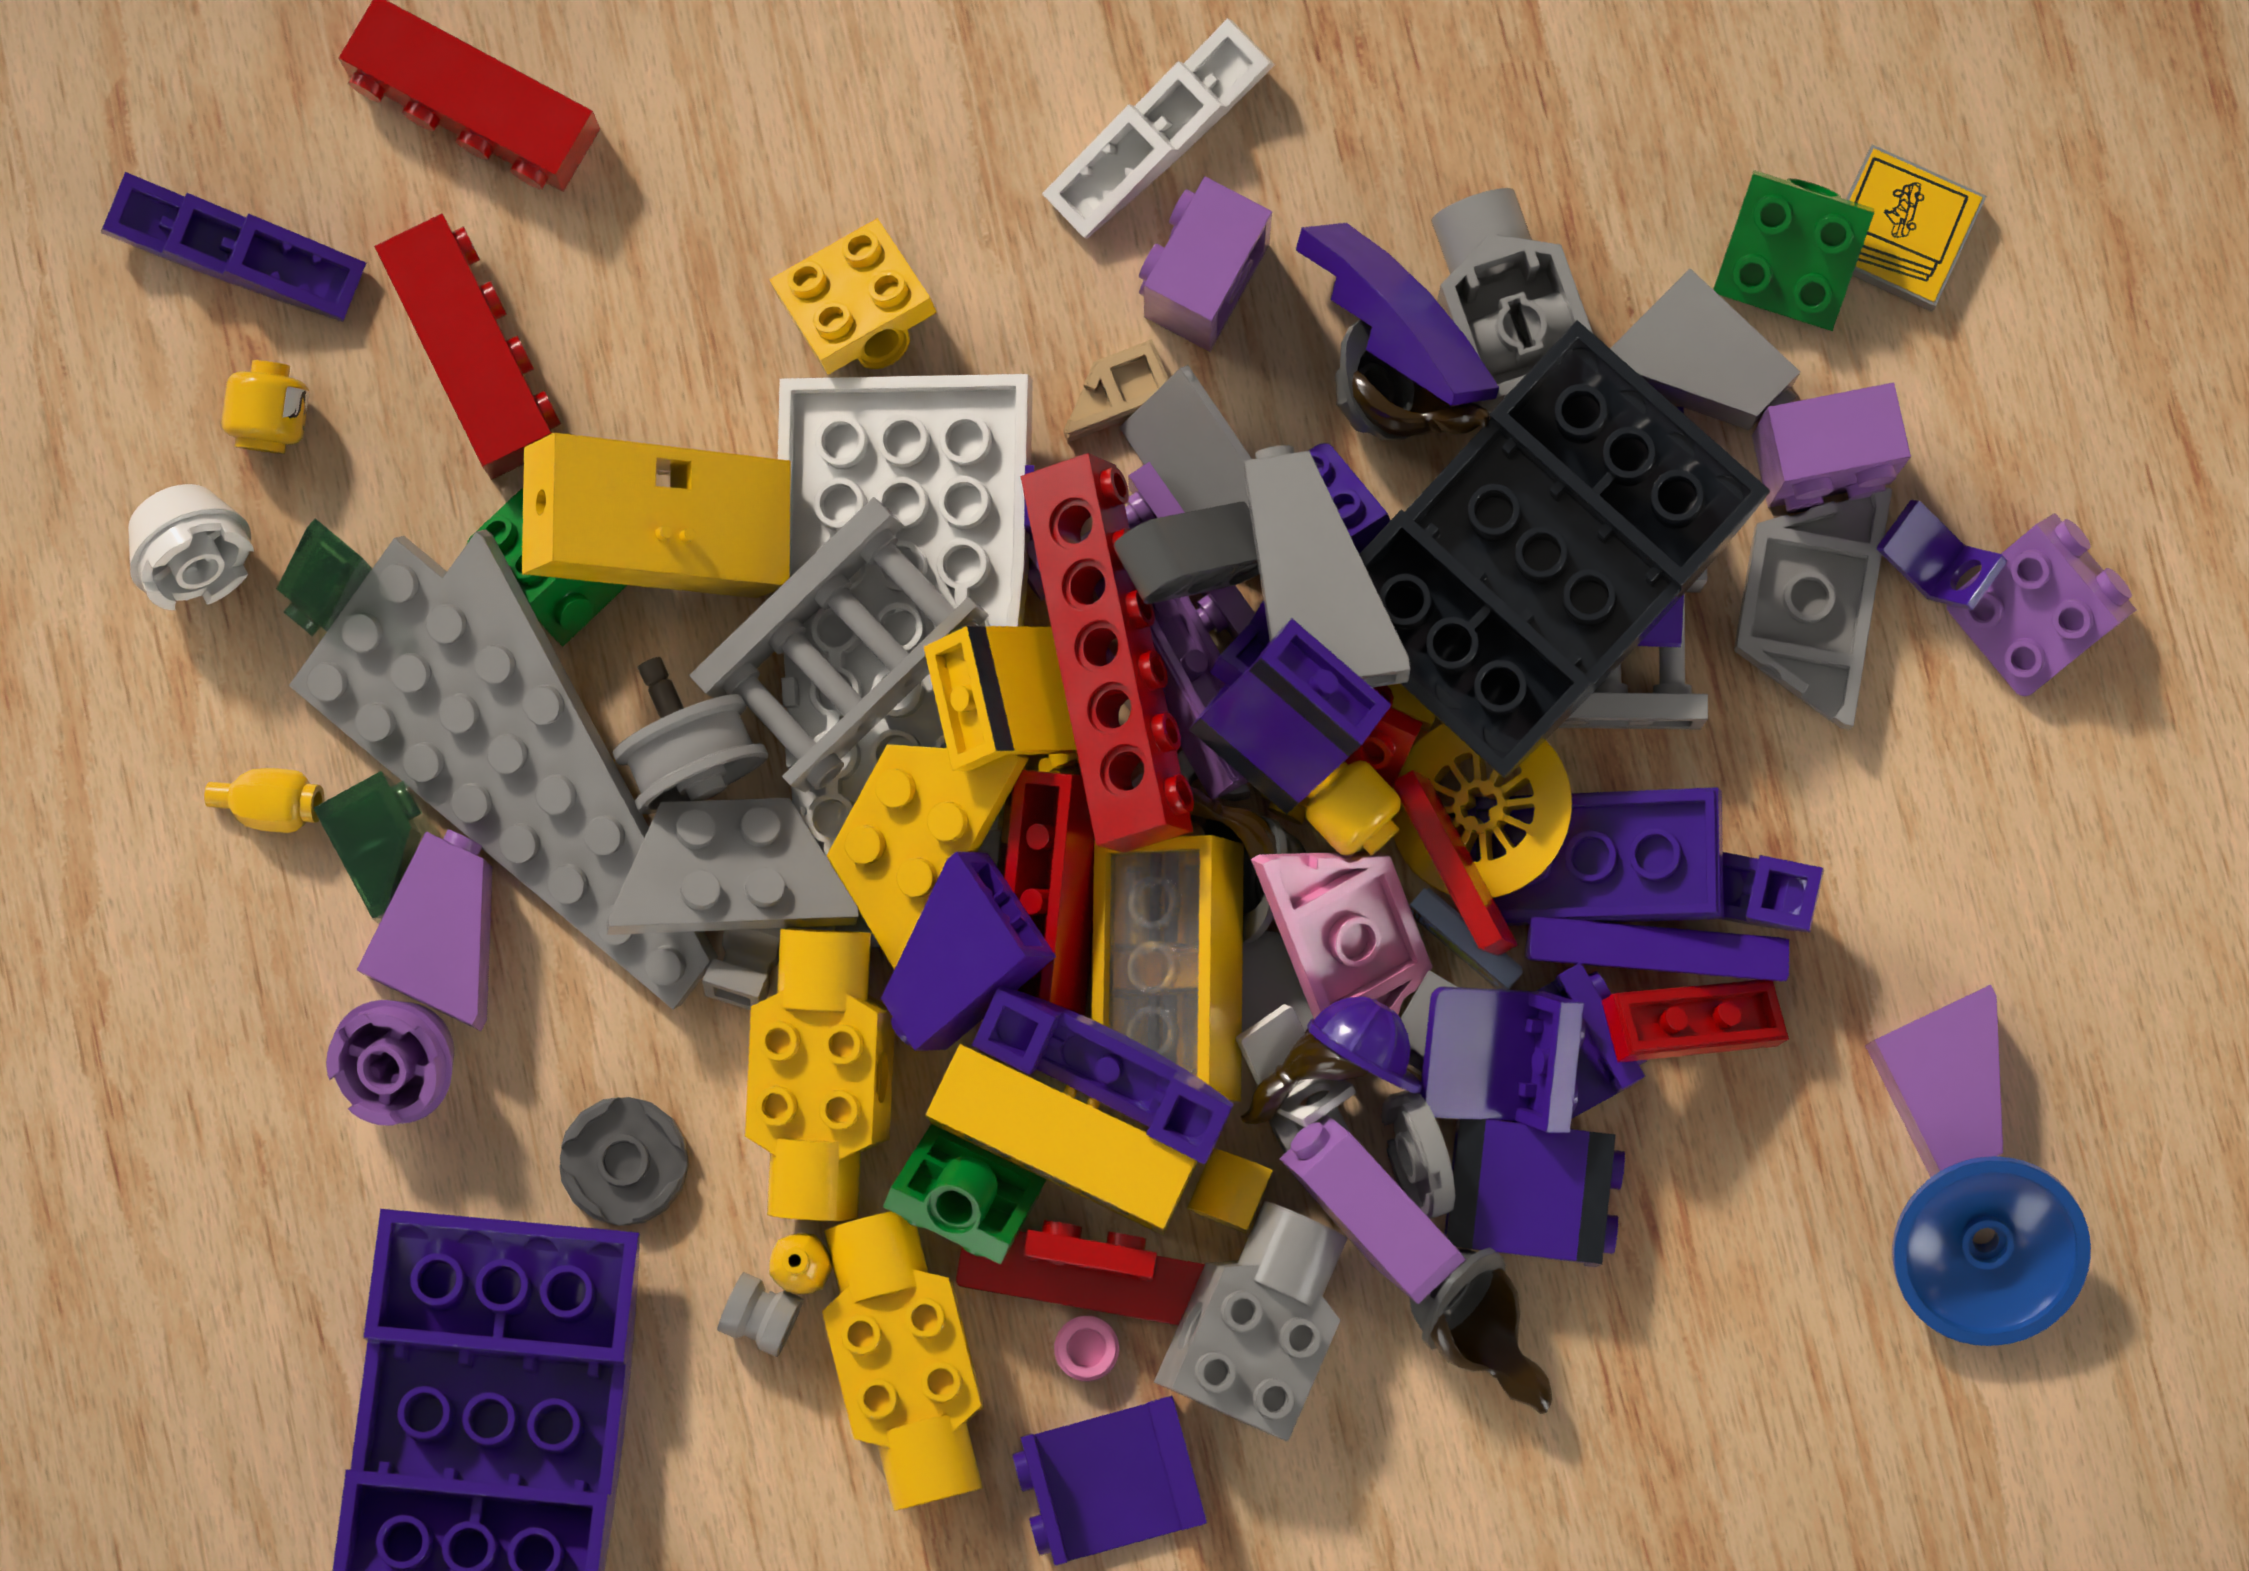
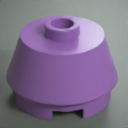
M393 1000L370 1001L350 1011L339 1023L327 1052V1075L329 1080L335 1077L341 1093L352 1104L348 1110L358 1118L372 1124L384 1126L414 1122L432 1113L445 1098L452 1077L454 1043L444 1021L429 1008L411 1002Z

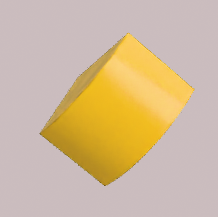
M1213 1149L1187 1209L1246 1234L1273 1170L1237 1155Z

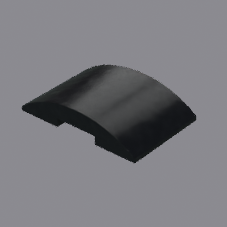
M1578 320L1573 323L1489 414L1490 420L1488 425L1483 427L1406 511L1404 512L1401 509L1359 554L1409 658L1410 674L1408 682L1399 684L1504 779L1567 720L1638 646L1708 568L1770 493V490Z

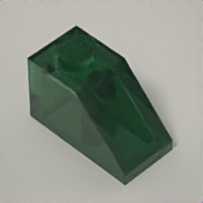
M316 518L306 528L276 588L290 602L283 613L312 637L320 628L327 633L372 570L370 565L359 554Z
M382 771L313 808L372 919L379 924L418 848L421 833L413 818L422 814L406 782L403 780L394 785L393 781Z

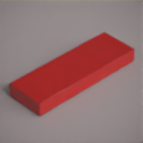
M1411 770L1394 780L1395 785L1393 787L1400 797L1408 816L1478 948L1490 954L1500 956L1518 946L1430 779Z
M1753 980L1613 993L1602 1000L1618 1063L1777 1047L1789 1040L1772 980Z

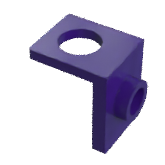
M1913 499L1909 501L1877 545V550L1928 600L1967 610L1975 608L2008 561L2002 554L1964 545L1921 501ZM1981 565V571L1977 579L1965 589L1956 590V585L1961 576L1972 567Z

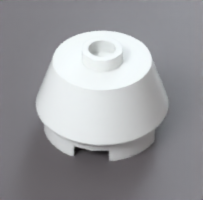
M183 484L166 488L146 499L133 513L128 526L130 574L134 584L146 592L148 598L156 606L167 610H176V601L189 600L199 596H203L208 605L231 593L247 577L248 573L243 564L249 551L254 552L250 542V526L241 515L207 488L194 484Z

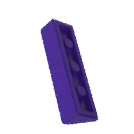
M1534 917L1530 921L1524 957L1536 961L1579 964L1581 962L1583 965L1787 982L1789 977V939L1783 937Z

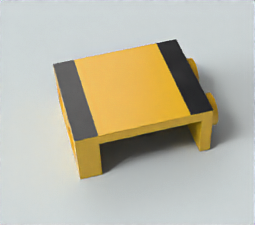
M966 626L924 646L952 771H971L1004 755L1050 754L1053 769L1064 768L1079 761L1051 627Z

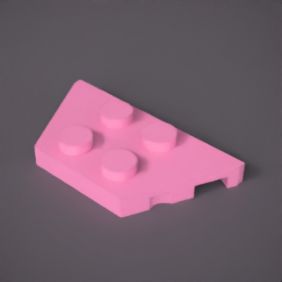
M1366 851L1355 852L1348 856L1332 852L1263 854L1252 858L1251 861L1270 905L1313 1018L1315 1019L1332 1003L1348 997L1375 999L1381 1004L1386 1005L1389 1009L1394 1010L1398 1015L1403 1000L1410 993L1416 991L1428 970L1432 969V964L1391 857L1379 851L1371 856Z

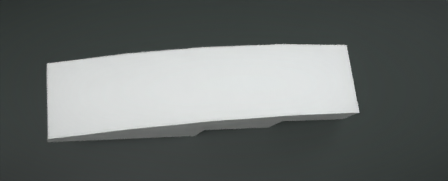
M1227 18L1185 63L1178 61L1135 106L1128 104L1042 194L1084 238L1088 239L1193 146L1275 64L1232 20Z

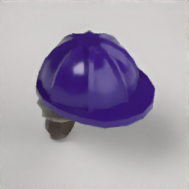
M1348 997L1332 1003L1315 1019H1310L1307 1025L1309 1032L1296 1042L1283 1064L1275 1068V1073L1262 1080L1252 1096L1249 1110L1240 1117L1246 1124H1260L1271 1120L1296 1084L1302 1079L1345 1080L1372 1073L1399 1088L1412 1093H1420L1423 1084L1415 1075L1407 1070L1410 1058V1043L1402 1020L1394 1010L1368 997Z

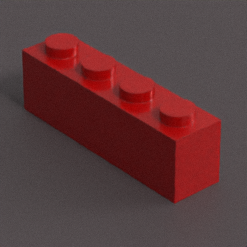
M372 0L338 57L350 77L348 81L349 86L361 95L378 103L382 101L384 96L404 106L402 114L415 124L432 132L440 125L458 135L456 143L467 152L486 161L489 160L492 154L512 164L510 172L514 176L539 190H542L547 183L564 192L600 131V126L593 110L387 0Z
M443 213L375 245L374 247L485 472L493 480L524 465V447L552 434L551 429L561 425V422L545 390L533 395L524 377V374L534 370V367L518 335L506 340L497 322L498 319L507 315L506 310L491 281L479 285L470 265L480 261V258L464 226L452 231Z
M1022 770L1013 786L1004 878L1056 957L1017 991L1041 998L1085 1016L1093 937L1095 837L1082 775Z

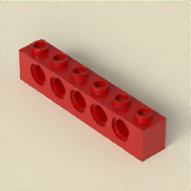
M1090 453L1022 475L1020 477L1096 846L1126 853L1193 832L1189 812L1193 810L1194 798L1187 779L1181 775L1176 750L1180 748L1181 744L1180 732L1174 717L1168 712L1163 690L1168 682L1167 670L1162 657L1155 651L1150 628L1155 621L1153 605L1143 602L1113 547L1114 543L1122 535L1131 530L1124 505L1129 500L1126 480L1115 464ZM1092 516V530L1089 536L1081 541L1082 526ZM1104 577V593L1094 603V588L1097 582ZM1115 638H1117V654L1115 658L1109 664H1107V648L1109 644ZM1130 699V716L1120 726L1118 718L1120 708L1124 702ZM1142 761L1144 764V776L1140 784L1133 788L1131 782L1132 772L1135 766Z

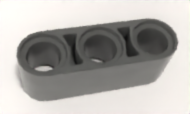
M1236 502L1152 519L1126 532L1113 546L1145 604L1158 603L1238 585L1259 575L1250 509L1245 502Z

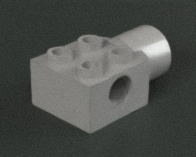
M1511 188L1494 189L1467 197L1442 209L1431 220L1450 275L1440 286L1437 302L1467 337L1499 386L1496 399L1472 402L1486 408L1489 414L1576 320L1592 332L1562 246L1560 244L1532 240L1516 193Z
M1264 1201L1239 1260L1205 1264L1154 1383L1262 1432L1289 1441L1340 1323V1319L1326 1302L1323 1294L1348 1238L1308 1217Z

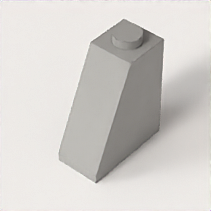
M1691 268L1610 348L1671 403L1746 430H1750L1763 417L1768 407L1791 403L1797 398V395L1790 388L1794 385L1800 371Z

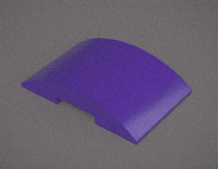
M380 1209L363 1336L367 1341L355 1439L351 1469H346L332 1571H605L619 1479L630 1384L638 1288L639 1232Z

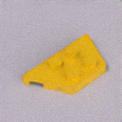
M886 745L831 846L827 858L894 969L947 859L956 851L978 852L1029 759L1023 754L1004 755L971 771H952L947 748Z

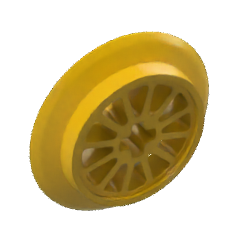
M1441 724L1428 732L1411 748L1399 777L1414 770L1429 778L1436 792L1455 800L1452 806L1445 807L1449 817H1455L1453 824L1457 832L1461 833L1464 831L1461 839L1469 854L1479 835L1481 860L1474 862L1490 894L1495 898L1512 893L1526 886L1542 874L1554 860L1563 845L1568 832L1572 811V795L1567 772L1556 751L1545 740L1519 765L1522 772L1501 786L1504 778L1493 769L1488 780L1485 761L1445 724ZM1473 757L1474 779L1472 782L1460 767L1462 761ZM1450 770H1452L1461 784V790L1458 792L1440 784L1443 777ZM1531 783L1534 792L1532 797L1509 799L1510 796L1525 785ZM1480 792L1490 800L1497 799V805L1489 809L1490 820L1486 823H1483L1475 816H1468V810L1476 806L1475 795ZM1401 802L1399 812L1392 819L1399 828V831L1393 837L1400 854L1412 871L1423 881L1435 889L1450 895ZM1535 807L1531 824H1526L1510 816V812L1513 810ZM1510 824L1526 832V836L1517 847L1513 845L1504 831V825ZM1493 833L1506 850L1504 856L1494 860L1492 850Z

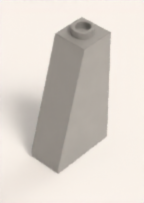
M1280 445L1257 451L1255 453L1256 459L1244 460V477L1270 642L1279 630L1293 618L1371 687L1408 682L1410 674L1408 655L1310 452L1294 453L1293 446Z

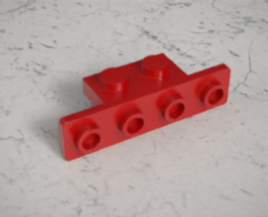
M1044 1220L1042 1232L1028 1229V1232L1020 1231L1001 1264L984 1256L971 1254L962 1247L956 1283L960 1287L1178 1326L1205 1264L1158 1256L1157 1252L1145 1250L1147 1239L1143 1237L1108 1232L1106 1243L1081 1239L1082 1227Z

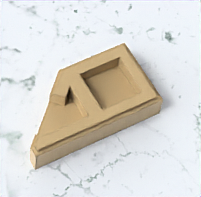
M1152 339L1093 362L1075 408L1064 428V436L1067 443L1127 420L1168 380Z

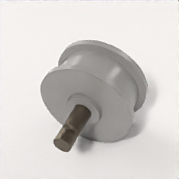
M661 657L652 658L638 666L645 685L649 686L648 692L660 719L622 741L614 749L613 756L618 765H629L641 792L635 800V805L640 814L656 813L661 802L707 800L721 793L727 788L726 786L754 771L767 760L769 755L765 746L752 743L740 716L746 709L745 701L741 695H724L684 708L672 680L667 679L669 674Z

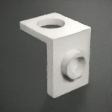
M1286 1004L1236 1037L1237 1044L1257 1085L1275 1073V1068L1283 1064L1296 1042L1305 1035L1293 1007ZM1302 1079L1293 1088L1277 1113L1303 1127H1307L1356 1094L1353 1084L1345 1080ZM1319 1091H1329L1321 1100L1310 1105L1299 1106L1301 1101L1309 1095Z

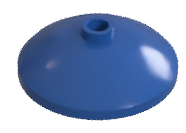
M1999 1156L1965 1160L1943 1169L1928 1179L1916 1190L1902 1210L1895 1228L1892 1244V1261L1896 1280L1903 1297L1914 1313L1936 1332L1958 1342L1980 1346H1999L2019 1342L2037 1335L2054 1324L2067 1312L2080 1294L2089 1271L2091 1259V1242L2087 1222L2070 1191L2056 1177L2034 1164L2019 1159ZM1983 1228H1990L1995 1231L1994 1237L1987 1243L1978 1244L1973 1241L1976 1232Z

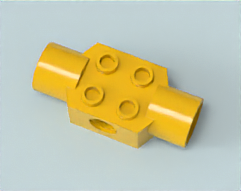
M780 929L777 994L751 1006L745 1137L770 1152L768 1216L820 1221L858 1219L861 1153L890 1140L895 1031L891 1025V1018L893 1016L885 1004L868 994L871 933L838 930Z
M892 1211L826 1229L824 1233L840 1295L822 1310L853 1439L878 1445L894 1511L982 1489L983 1486L967 1423L984 1408L953 1281L947 1277L928 1273L917 1227Z

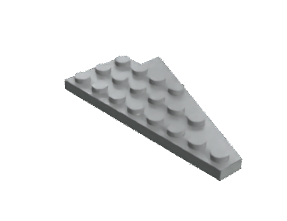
M486 529L476 531L448 571L443 569L405 536L394 538L289 686L471 840L482 845L484 851L669 1007L675 1009L681 1006L705 975L714 958L717 959L718 956L704 931L607 935L608 917L649 827L643 815L638 812L635 800L495 538Z

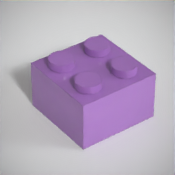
M1204 176L1195 193L1186 189L1171 214L1169 223L1174 225L1169 236L1168 243L1165 248L1157 243L1153 246L1139 273V278L1144 280L1139 290V294L1144 296V317L1211 352L1270 245L1272 211Z
M1894 382L1770 406L1766 409L1752 434L1762 483L1770 490L1766 497L1767 506L1771 508L1786 505L1787 513L1804 512L1812 507L1825 504L1823 497L1848 493V498L1851 501L1870 497L1873 493L1886 491L1885 485L1891 484L1896 479V476L1911 457Z

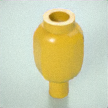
M260 768L241 774L233 783L208 782L204 792V801L207 807L230 809L236 819L247 827L270 832L291 833L300 829L306 822L317 823L320 821L324 810V790L321 785L310 784L302 772L279 768Z
M790 1234L778 1239L769 1261V1275L775 1283L786 1292L797 1295L811 1294L823 1289L833 1269L830 1253L815 1234ZM796 1256H800V1265L792 1267L793 1259Z

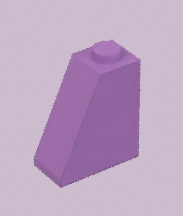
M449 829L443 839L425 832L357 971L370 979L482 1031L487 1021L493 867L486 860L478 856L482 845Z
M1991 985L1865 1045L1930 1177L1951 1165L1965 1160L1998 1156L2003 1153L1997 996Z
M1328 1115L1320 1122L1312 1123L1303 1128L1292 1140L1291 1148L1280 1158L1281 1162L1366 1260L1417 1304L1466 1260L1352 1134Z

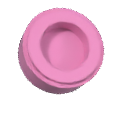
M1080 1316L1068 1321L1060 1329L1055 1340L1054 1352L1058 1365L1068 1376L1079 1381H1095L1106 1376L1114 1368L1119 1356V1342L1116 1333L1108 1323L1094 1316Z

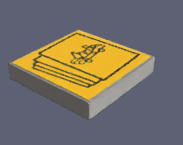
M1872 144L1846 200L1874 208V215L1852 276L1932 312L1938 303L1986 196Z

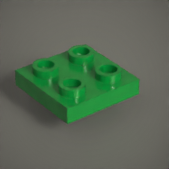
M1753 170L1713 290L1718 295L1833 331L1870 227L1874 208L1843 199L1838 193L1815 183L1793 178L1784 180Z
M931 1124L891 1186L883 1208L902 1216L905 1221L916 1227L927 1228L960 1244L971 1254L984 1256L1001 1264L1039 1199L1047 1179Z

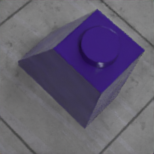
M956 851L947 859L881 997L893 1016L891 1018V1025L895 1033L904 1043L913 1047L915 1051L947 1050L984 1019L999 986L1018 990L1056 957L988 853Z

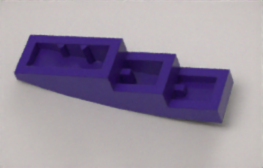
M127 172L124 173L100 232L222 281L342 322L366 265L364 261L249 213L244 217L192 194L186 193L185 196H182Z
M1348 223L1301 227L1296 251L1336 276L1331 300L1372 326L1366 348L1368 352L1450 405L1497 398L1499 386L1467 337L1430 292L1388 252Z

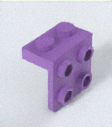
M2056 513L2037 523L2001 553L2008 561L1973 610L1947 604V610L2012 689L2021 696L2033 694L2137 610L2129 601L2132 594L2124 580L2110 568L2103 570L2087 551L2091 546L2082 530L2068 519L2062 521ZM1978 572L1974 577H1972L1958 590H1962L1970 586L1977 579L1980 572Z

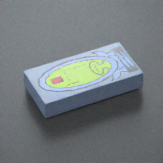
M1424 888L1409 905L1417 922L1496 989L1509 990L1523 973L1522 967L1506 953L1496 956L1479 949L1462 916L1430 888Z

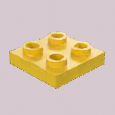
M878 218L769 279L779 300L827 375L857 358L864 367L872 370L892 365L908 349L910 337L907 330L937 313L931 297Z

